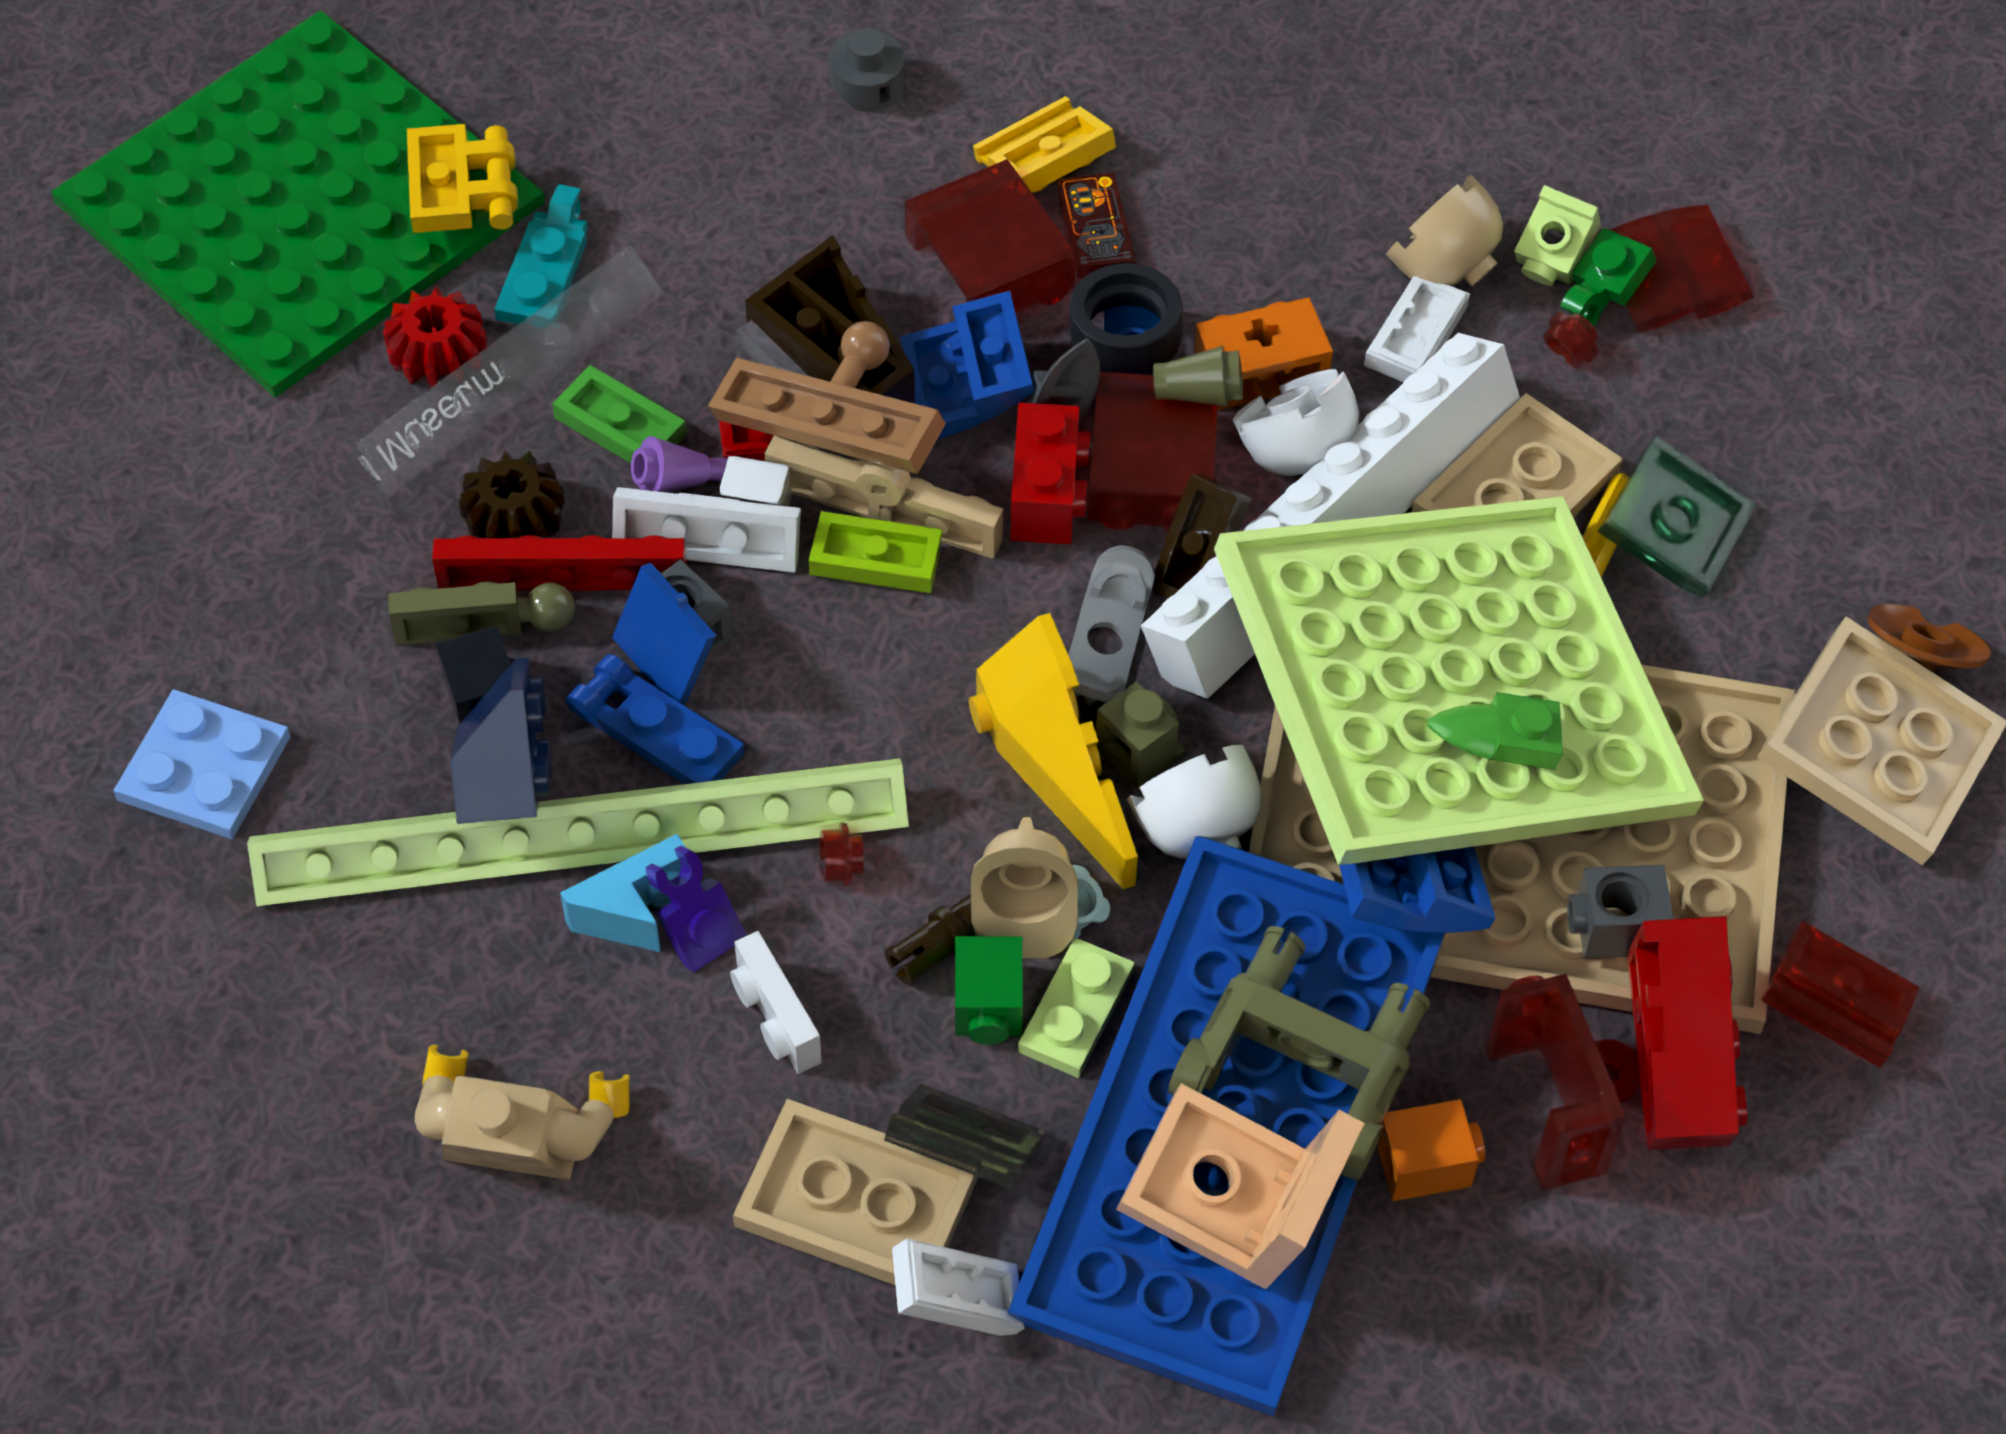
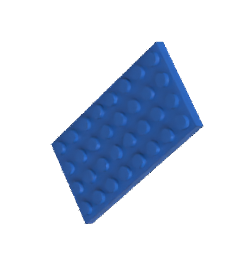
M1196 836L1017 1287L1008 1314L1023 1322L1025 1327L1274 1417L1357 1182L1342 1175L1339 1176L1306 1248L1267 1289L1252 1283L1116 1210L1173 1097V1095L1168 1093V1087L1184 1049L1193 1037L1200 1038L1229 981L1236 977L1237 974L1246 973L1264 939L1263 935L1268 927L1277 926L1284 928V933L1280 939L1282 947L1290 932L1301 938L1306 945L1303 955L1299 957L1281 993L1363 1031H1369L1388 995L1387 991L1391 984L1401 983L1409 986L1404 996L1406 1001L1401 1012L1405 1010L1415 989L1425 994L1446 933L1400 930L1353 918L1344 884L1201 836ZM1240 1035L1212 1091L1204 1089L1202 1094L1305 1149L1338 1110L1346 1114L1348 1113L1359 1090ZM1205 1162L1194 1167V1182L1203 1193L1219 1196L1227 1192L1228 1179L1225 1172L1219 1166Z

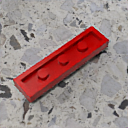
M467 535L457 538H434L432 562L438 589L473 586L480 582H494L498 584L515 582L517 591H532L535 587L544 583H557L569 591L632 590L639 570L643 565L651 562L662 573L680 559L687 565L685 539L666 538L659 535L643 538H604L596 535L581 538H541L532 535L519 538H479Z

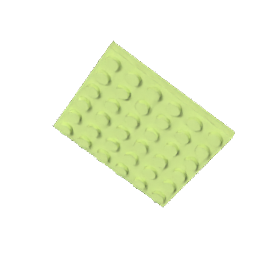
M1564 496L1220 533L1214 551L1338 866L1692 816L1697 813L1704 799ZM1497 692L1560 702L1563 756L1555 770L1486 759L1459 749L1439 737L1427 727V719L1453 707L1470 704H1491Z

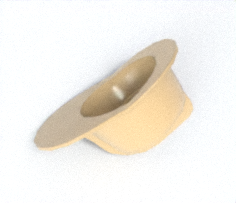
M1023 817L1018 829H1011L998 834L986 846L983 857L974 864L971 875V921L975 936H1022V958L1048 959L1062 952L1074 938L1078 923V879L1075 869L1070 864L1064 845L1055 836L1042 830L1034 829L1031 817Z

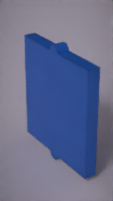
M650 562L641 566L612 639L640 669V674L645 679H649L657 689L679 703L684 704L688 701L716 634L688 604L687 596L684 593H678Z

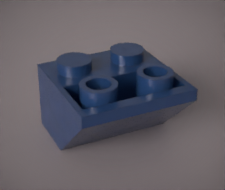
M529 658L515 659L457 728L450 758L457 824L537 817L539 796L550 795L549 778L552 777L549 739L537 740V732H543V715H546L544 683L542 676L531 677Z

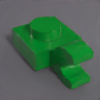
M1603 227L1571 273L1576 285L1566 293L1560 305L1562 310L1571 313L1567 322L1588 333L1597 324L1601 313L1610 300L1625 307L1657 261L1653 249Z

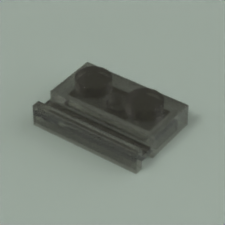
M920 1084L900 1106L898 1114L893 1113L891 1115L884 1141L1013 1189L1017 1177L1021 1179L1037 1159L1046 1131Z

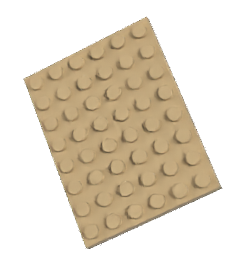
M1642 665L1704 799L1697 813L1692 816L1474 846L1496 919L1490 929L1446 933L1431 977L1633 1012L1627 957L1584 959L1580 934H1571L1567 918L1569 894H1577L1584 868L1664 865L1674 919L1727 916L1728 946L1733 973L1731 992L1732 1018L1736 1019L1739 1031L1761 1034L1766 1022L1787 776L1757 756L1795 696V689ZM1275 706L1260 785L1262 790L1261 811L1252 829L1248 852L1344 884L1340 867ZM1606 908L1614 915L1629 916L1620 909Z

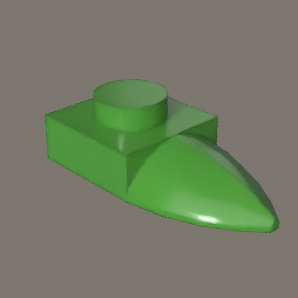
M1497 692L1491 704H1470L1453 707L1427 719V727L1439 737L1459 749L1486 759L1555 770L1563 756L1560 702Z

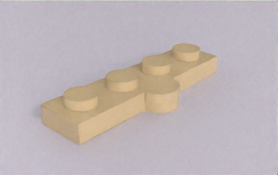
M775 435L765 452L766 462L789 466L791 494L865 518L942 529V543L992 559L995 558L1003 541V508L991 505L980 497L963 496L935 487L926 480L910 478L908 471L867 460H850L822 451L815 446L794 442Z

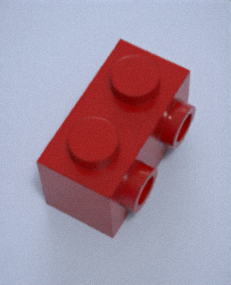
M1018 403L1011 494L1010 541L1072 544L1073 517H1085L1087 480H1076V467L1088 468L1090 431L1078 430L1079 406Z

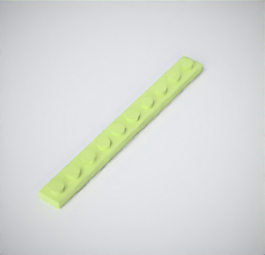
M899 758L541 801L538 804L537 817L457 824L456 812L250 836L247 846L256 906L622 862L675 834H678L687 849L694 853L904 828L909 827L903 766Z

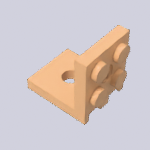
M1181 1083L1176 1089L1116 1210L1252 1283L1267 1289L1306 1248L1364 1123L1338 1110L1304 1149ZM1205 1162L1219 1166L1225 1172L1228 1179L1227 1192L1219 1196L1203 1193L1194 1182V1167Z

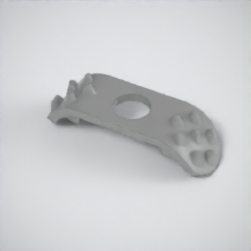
M1120 545L1108 548L1099 555L1085 593L1068 655L1079 682L1078 688L1073 689L1075 697L1083 695L1087 705H1092L1099 700L1101 706H1103L1124 691L1155 578L1152 561L1143 551L1134 547ZM1097 627L1112 629L1120 636L1122 648L1114 654L1099 653L1090 646L1087 634Z

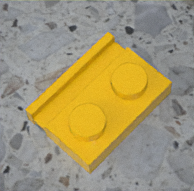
M1066 96L973 145L975 159L980 164L984 163L988 166L993 177L1022 198L1043 190L1048 184L1078 168L1089 165L1094 159L1116 148L1113 128L1081 106L1074 109L1071 106L1070 99Z

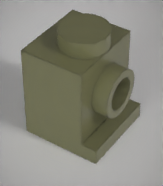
M1137 682L1097 709L1096 735L1099 741L1096 744L1097 748L1136 788H1139L1185 754V749L1177 743L1179 723L1175 712L1159 695L1144 689ZM1122 741L1131 749V755L1120 745Z

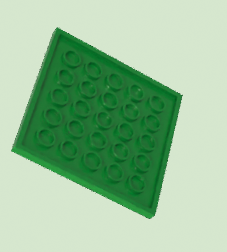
M321 10L51 191L53 201L58 207L275 398L390 316L393 303H408L412 290L417 294L422 293L545 204L544 192L514 168L510 172L511 182L517 188L518 206L513 211V224L507 229L493 228L490 225L489 212L485 209L472 210L473 228L413 233L410 218L407 129L457 125L460 123ZM466 129L468 141L479 140ZM469 170L470 181L487 180V173L484 170Z

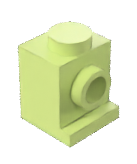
M1544 185L1539 194L1540 199L1514 253L1517 262L1523 265L1521 272L1528 278L1547 286H1553L1556 279L1570 285L1574 280L1571 274L1592 244L1601 226L1598 207ZM1550 229L1565 234L1564 238L1557 244H1548L1543 240L1546 232Z

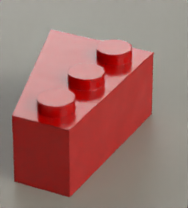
M1727 916L1643 921L1627 951L1647 1148L1648 1150L1729 1146L1739 1134L1738 1127L1747 1125L1748 1112L1745 1089L1743 1085L1736 1086L1735 1059H1739L1740 1036L1737 1021L1735 1018H1732L1731 992L1733 973L1728 946Z

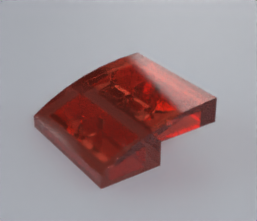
M1708 205L1689 206L1655 213L1609 229L1651 247L1657 259L1626 304L1639 333L1658 329L1692 312H1695L1698 320L1716 316L1754 298Z

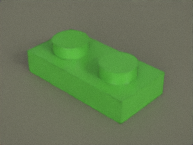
M591 365L552 403L556 420L630 464L633 453L637 448H640L642 442L647 437L654 436L678 445L687 435L684 419Z

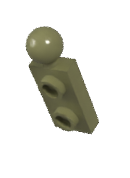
M480 582L473 586L442 589L419 587L406 592L388 593L389 617L396 645L445 641L494 626H498L501 636L521 635V623L530 622L540 631L553 633L566 628L575 615V601L572 594L564 586L557 583L541 584L535 587L528 597L518 598L515 582L501 584Z

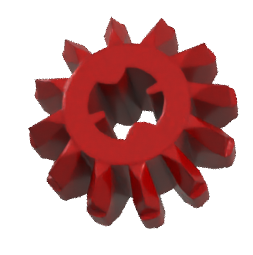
M436 285L430 296L422 297L412 290L409 299L410 304L393 303L391 319L384 322V341L387 346L386 350L390 364L393 365L395 371L403 370L404 376L408 379L410 385L421 379L424 374H426L427 382L433 390L440 380L439 375L447 374L450 380L459 385L461 377L460 367L464 370H478L479 354L486 353L485 347L487 346L482 315L477 310L476 304H467L460 290L444 297Z

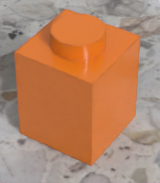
M1461 1099L1386 1113L1381 1123L1383 1129L1377 1143V1149L1392 1201L1472 1187L1478 1163L1485 1161V1146L1478 1123H1468Z

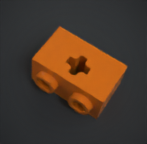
M1309 297L1290 302H1275L1264 308L1234 315H1219L1208 321L1196 323L1193 354L1224 346L1225 351H1240L1243 399L1229 400L1228 407L1213 405L1215 411L1248 404L1259 396H1262L1263 400L1277 397L1281 394L1278 386L1311 373L1331 369L1333 350Z

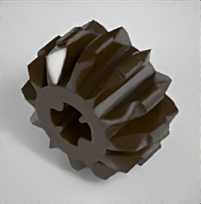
M504 449L500 461L494 463L481 457L478 472L464 473V481L462 483L464 492L460 494L461 499L458 502L461 517L465 519L471 536L479 538H519L532 535L547 538L546 530L560 529L562 521L561 511L565 504L564 490L559 485V481L556 479V472L552 469L550 462L537 464V460L531 451H528L519 459H513L507 450Z

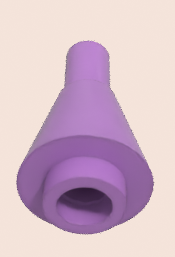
M649 436L642 442L640 448H637L633 453L631 475L640 490L671 493L704 485L707 482L721 483L728 458H709L703 453L654 436Z

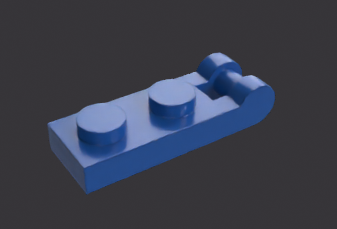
M612 654L605 655L594 667L593 672L595 676L587 685H577L565 698V703L570 711L683 784L721 780L745 754L744 743L635 675L624 661ZM614 692L626 698L617 710L605 703Z

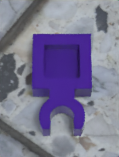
M680 845L674 849L676 856L681 862V870L677 877L668 880L663 868L653 863L646 867V876L654 889L670 898L671 903L656 911V914L681 962L688 970L695 972L735 946L734 942L746 937L747 934L721 883L712 878H708L700 883L703 876L700 858L693 851Z

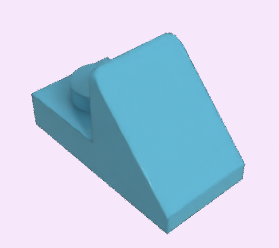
M678 834L560 892L565 922L570 930L584 935L660 952L657 924L647 906L652 904L654 907H664L671 903V900L667 895L650 885L646 876V867L653 863L663 868L668 880L678 876L681 870V862L676 856L674 849L680 845L686 848Z

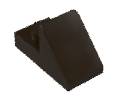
M1191 473L1155 567L1152 590L1169 598L1204 568L1210 559L1216 557L1214 548L1220 533L1240 531L1252 498L1207 475Z

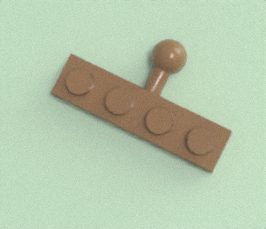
M869 321L857 322L844 332L841 339V352L844 359L830 382L736 357L708 405V408L719 421L915 474L919 473L946 424L937 409L855 388L865 370H872L880 366L889 353L890 343L886 332L879 325Z

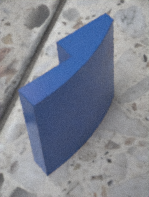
M1010 291L952 306L955 321L900 336L902 349L914 368L915 404L937 409L946 423L938 439L946 438L986 422L1015 406L1034 392Z
M1474 846L1339 865L1353 918L1400 930L1431 933H1456L1490 929L1496 919Z

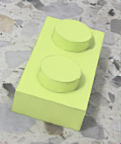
M1074 937L1018 1043V1053L1079 1078L1134 973L1135 962Z

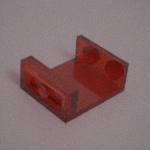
M1008 159L905 201L906 237L916 251L929 245L965 295L966 303L1010 291L1017 315L1019 311L1040 302L1043 305L1055 304L1062 300L1069 290L1075 288V252Z
M1100 372L1096 396L1088 521L1101 522L1104 526L1115 530H1125L1133 527L1135 524L1163 526L1169 531L1191 473L1207 475L1214 479L1218 405L1172 399L1156 400L1153 375Z
M1567 974L1546 979L1538 975L1527 976L1513 982L1507 989L1501 990L1486 1047L1490 1061L1541 1048L1564 1104L1562 1107L1550 1109L1533 1164V1169L1542 1191L1607 1174L1626 1119L1622 1105Z

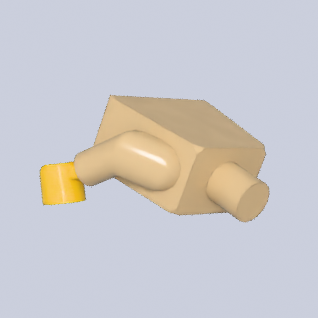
M433 1044L428 1048L422 1080L423 1088L415 1111V1124L421 1135L434 1140H442V1157L445 1161L570 1180L574 1162L584 1160L592 1154L612 1124L613 1118L623 1117L629 1113L630 1076L624 1074L621 1079L609 1081L604 1080L603 1071L591 1073L589 1075V1101L585 1102L582 1108L578 1110L558 1094L547 1089L465 1077L468 1052L461 1050L459 1056H446L438 1053V1045Z

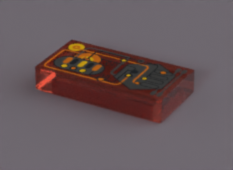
M1114 172L1057 179V193L1077 278H1085L1088 274L1108 265L1136 264Z

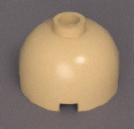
M1471 174L1466 178L1462 187L1459 184L1453 187L1409 228L1413 233L1410 238L1415 240L1406 249L1396 241L1386 253L1390 260L1410 279L1413 276H1417L1420 279L1436 284L1444 283L1450 286H1455L1465 279L1473 287L1498 264L1491 254L1502 240L1503 221L1499 208L1487 190Z

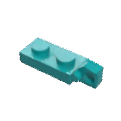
M558 184L550 200L548 213L536 211L533 221H529L494 308L496 320L553 331L587 244V221L578 219L581 213L579 197L581 188Z

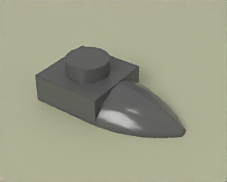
M1085 338L1073 346L1050 367L1049 371L1035 370L1032 377L1034 392L1026 397L1022 403L1079 406L1078 430H1080L1096 393L1100 378V361L1091 341Z

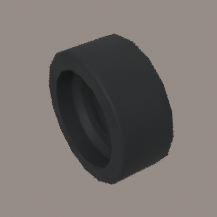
M1131 263L1108 265L1088 274L1074 288L1069 303V329L1072 347L1085 338L1089 339L1098 354L1100 373L1127 378L1147 375L1153 372L1154 363L1169 362L1179 350L1183 336V304L1179 289L1168 276L1149 266ZM1124 305L1145 308L1161 319L1152 329L1141 334L1126 336L1108 333L1091 322L1098 313L1111 307Z

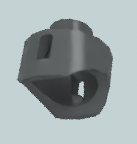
M873 28L857 29L839 38L830 49L829 81L833 89L856 111L872 112L887 108L895 103L904 92L905 54L901 44L891 35ZM885 87V92L881 91L880 88Z

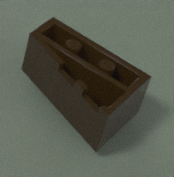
M833 235L745 300L748 343L750 347L776 368L829 382L844 359L841 352V339L844 332L851 325L861 321H869L879 325L889 338L890 348L888 356L877 368L865 370L855 388L915 404L914 368L882 315L877 316L865 296L864 285L857 274L853 276L841 256V247Z

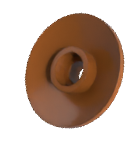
M1878 604L1870 609L1867 616L1869 626L1882 640L1935 673L1937 666L1952 669L1979 668L1985 666L1991 656V649L1987 643L1971 630L1956 622L1945 626L1933 625L1927 622L1919 609L1900 604Z

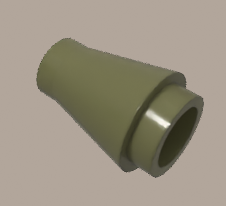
M1220 346L1170 362L1154 363L1153 376L1156 400L1172 399L1228 407L1229 400L1243 399V376L1239 350L1225 351L1224 346Z

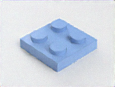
M173 689L114 788L113 792L116 800L233 840L290 739L288 727Z

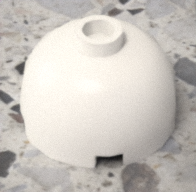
M1328 369L1291 380L1278 386L1281 394L1268 402L1267 405H1265L1262 396H1259L1237 412L1233 422L1243 444L1256 463L1268 472L1281 476L1304 475L1317 462L1325 458V454L1329 449L1338 444L1346 443L1353 437L1359 425V409L1354 392L1343 371L1339 375L1336 369Z
M1231 745L1222 748L1228 760L1210 765L1205 754L1192 758L1165 771L1139 787L1144 798L1129 796L1127 801L1141 829L1153 845L1166 855L1180 859L1188 857L1196 836H1201L1240 850L1242 849L1238 838L1254 826L1261 811L1262 790L1256 771L1243 745Z

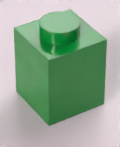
M955 936V1036H969L972 1041L985 1045L1002 1043L1009 1036H1022V936Z

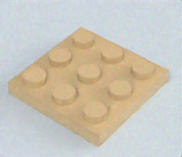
M1845 617L1833 632L1757 757L1914 861L1923 865L1934 854L2006 727V720L1850 618Z

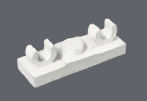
M617 487L613 496L612 538H643L651 535H659L666 538H684L686 557L690 561L795 573L799 558L801 508L687 493L674 494Z

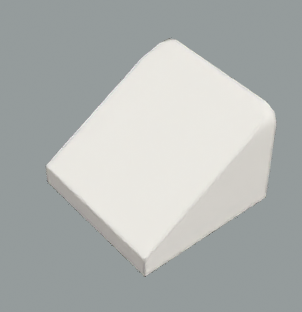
M729 456L720 485V495L789 507L792 497L789 466Z

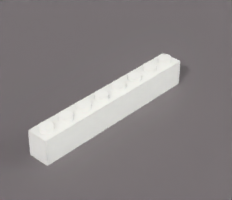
M1457 333L1452 339L1444 343L1442 348L1422 367L1410 375L1383 403L1367 414L1365 419L1357 426L1355 434L1348 442L1338 444L1329 449L1324 459L1317 462L1297 482L1289 486L1285 493L1257 519L1250 522L1244 531L1404 514L1413 505V501L1520 399L1504 344ZM1217 556L1210 559L1203 569L1178 592L1169 597L1141 625L1161 677L1174 687L1207 699L1255 655Z

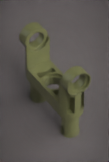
M1270 926L1266 929L1263 935L1264 939L1246 973L1237 974L1236 977L1229 981L1200 1038L1193 1037L1187 1044L1171 1077L1168 1093L1174 1095L1181 1083L1201 1094L1204 1089L1212 1091L1240 1035L1359 1090L1347 1114L1362 1121L1364 1126L1340 1175L1358 1182L1380 1138L1383 1129L1381 1123L1410 1066V1057L1406 1049L1424 1013L1428 1011L1430 1001L1422 992L1415 989L1405 1010L1401 1012L1406 1001L1404 996L1409 986L1393 983L1387 991L1388 995L1370 1030L1363 1031L1289 997L1281 992L1299 957L1303 955L1306 945L1301 938L1290 932L1282 947L1280 939L1284 933V928Z

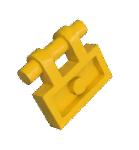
M465 124L407 129L410 218L413 233L473 228L472 210L485 209L489 212V221L493 228L507 229L513 224V211L518 206V194L516 185L511 182L510 172L514 169L516 162L515 149L508 142L507 129L498 125L490 126L485 130V140L468 141ZM469 170H484L487 173V180L470 181Z

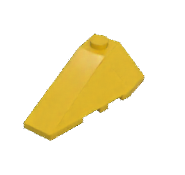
M1051 614L1040 615L977 668L976 695L969 697V708L974 725L979 734L990 732L995 747L1002 757L1124 890L1136 886L1138 855L1112 781L1108 778L1098 781L1097 776H1100L1102 772L1100 756L1096 745L1099 741L1092 721L1079 725V710L1073 689L1078 688L1079 682Z

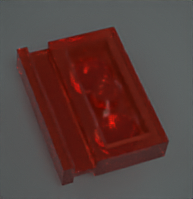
M1801 921L1792 933L1772 975L1771 983L1761 1001L1881 1068L1895 1048L1893 1046L1895 1040L1903 1029L1920 987Z

